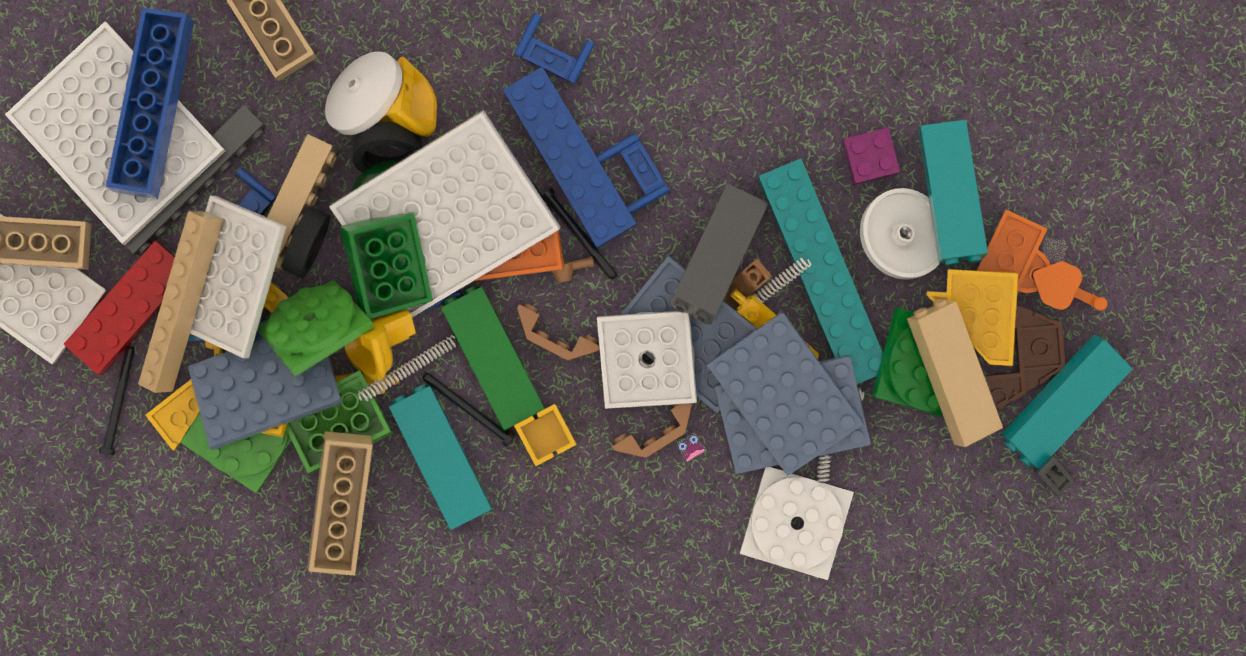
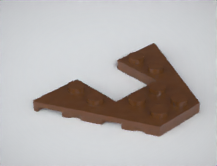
M1016 305L1015 335L1018 372L984 375L997 411L1003 409L1010 402H1014L1037 385L1044 383L1051 376L1058 374L1065 366L1063 327L1061 322Z

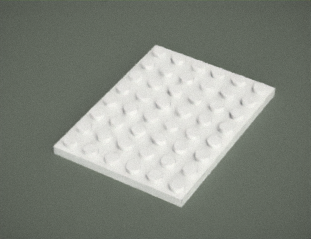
M105 21L5 115L123 245H126L226 150L178 100L159 198L153 199L115 193L106 187L133 50Z
M484 110L329 206L342 226L361 220L414 213L433 301L405 309L411 313L412 317L560 229L556 219Z

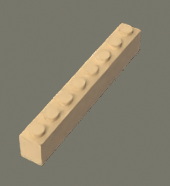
M188 211L138 384L154 393L173 392L223 219L206 211Z

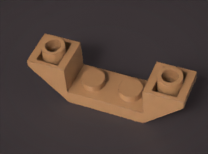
M756 259L732 280L724 300L733 308H736L739 303L730 297L733 290L737 289L742 295L748 297L768 281L772 275Z
M527 303L524 306L518 305L517 310L526 338L532 343L567 361L600 350L599 345H597L599 340L589 335H586L585 338L580 336L573 351L570 352L568 351L569 345L559 340L556 344L549 341L548 338L550 336L540 330H537L536 333L532 332L540 317L536 313L538 309Z
M692 403L672 404L674 408L670 411L680 426L676 428L673 424L662 431L664 436L658 440L655 437L643 443L645 448L642 450L632 434L627 437L626 433L614 440L616 443L612 446L614 451L645 458L685 434Z

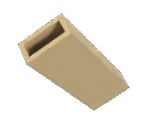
M943 298L933 303L934 306L928 309L921 308L916 310L914 316L907 320L953 443L957 446L967 447L1002 429L1003 426L956 301Z

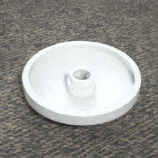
M371 52L353 61L339 75L328 94L325 115L330 126L341 134L353 135L361 133L376 124L391 108L399 93L402 83V70L399 63L385 52Z
M892 189L876 197L867 206L860 223V238L867 257L876 268L891 277L909 280L922 277L939 265L929 198L926 195L912 189Z

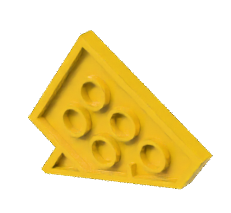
M948 269L947 292L927 291V296L933 303L943 298L956 301L972 345L988 364L1013 366L1018 273Z

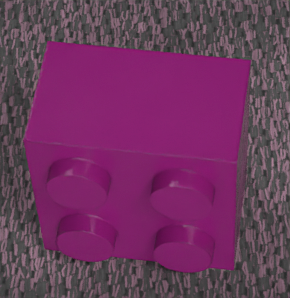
M889 128L843 139L842 145L853 186L897 175L900 172Z

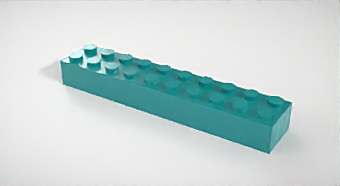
M802 159L758 176V182L792 263H795L802 271L796 260L804 268L805 265L801 262L800 258H803L806 264H808L807 260H810L811 267H807V270H804L803 273L800 272L798 277L832 358L850 355L857 384L876 377L883 356L882 349Z

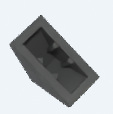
M1053 456L1039 470L1036 468L1032 472L1058 497L1074 481Z

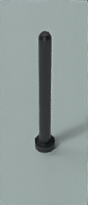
M551 188L541 196L542 200L549 203L609 279L613 280L616 278L617 273L555 198L554 194L556 192Z
M128 346L125 350L104 446L99 448V453L115 455L116 450L112 448L134 357V347Z
M425 373L423 375V381L501 438L504 446L507 447L516 436L514 432L508 433L431 374Z

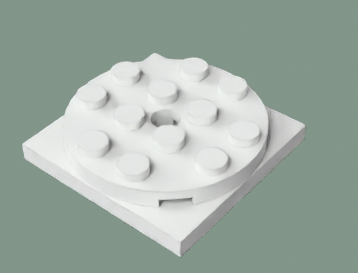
M669 311L597 317L605 408L697 402L694 369L695 355L692 345L690 314ZM647 351L652 353L655 357L652 364L645 363L642 359L643 353Z
M772 467L765 468L740 554L828 580L854 492L795 474L787 476L784 471ZM796 516L801 517L804 521L803 527L799 530L791 527V520Z

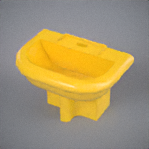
M400 57L397 61L402 70V83L399 93L391 108L377 123H397L419 136L429 137L435 131L437 120V100L434 90L421 72L405 57Z
M405 309L370 319L374 328L343 347L351 364L358 371L361 370L362 374L374 381H382L392 367L393 356L391 347L408 340L409 336L416 334L411 313Z

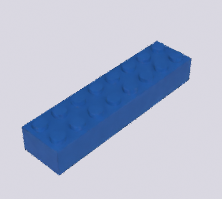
M142 7L106 187L115 193L153 199L159 198L194 21L187 14Z
M543 67L503 89L506 98L595 247L598 249L635 227L636 222Z

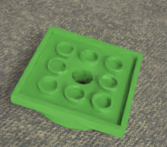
M333 279L322 286L302 288L288 299L280 301L269 319L258 325L257 331L295 377L373 329L374 325L356 305L351 295Z
M199 413L180 443L210 462L217 469L225 472L253 492L258 493L292 440L287 430H285L283 438L259 433L211 450Z

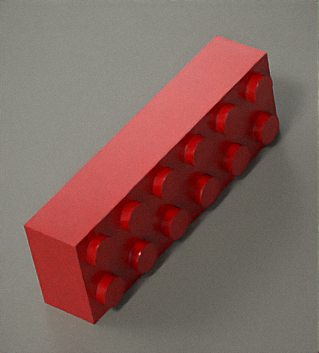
M154 241L63 345L97 375H104L159 313L175 255L160 242Z

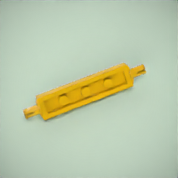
M737 289L733 290L730 294V297L739 303L737 312L757 328L776 316L754 295L745 297ZM806 342L818 359L819 353Z

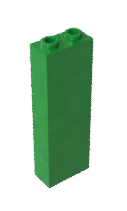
M475 285L464 291L465 296L459 299L454 296L444 301L445 306L441 307L501 426L504 430H507L521 421L544 410L545 407L483 287L477 288Z

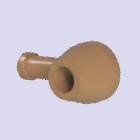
M589 256L585 259L564 261V269L551 272L558 283L572 280L573 270L587 267L593 268V258Z

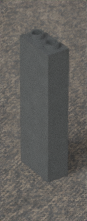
M727 183L669 305L681 313H688L702 323L712 324L768 206V202Z

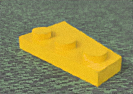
M190 379L145 415L173 451L176 450L200 413L192 380Z

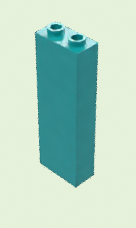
M966 120L921 125L918 130L939 264L946 263V266H954L960 264L959 261L968 260L969 263L981 262L982 258H985L988 254Z
M1094 334L1003 431L1001 436L1006 440L1004 444L1013 453L1017 451L1021 455L1019 460L1027 467L1032 465L1039 470L1130 373L1132 368L1105 339Z
M425 384L412 390L413 395L407 398L405 395H401L393 399V405L389 406L450 530L493 508L431 386L426 388Z

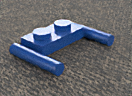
M534 13L514 54L575 84L595 43L587 39L578 58L575 59L532 37L542 19V16Z
M636 133L596 155L601 164L614 155L621 153L644 192V197L627 206L630 214L670 192Z
M240 168L236 175L253 190H250L238 206L262 215L277 196L243 168Z

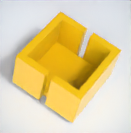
M556 404L538 412V419L535 420L534 416H531L514 425L535 466L554 457V451L560 454L577 445Z

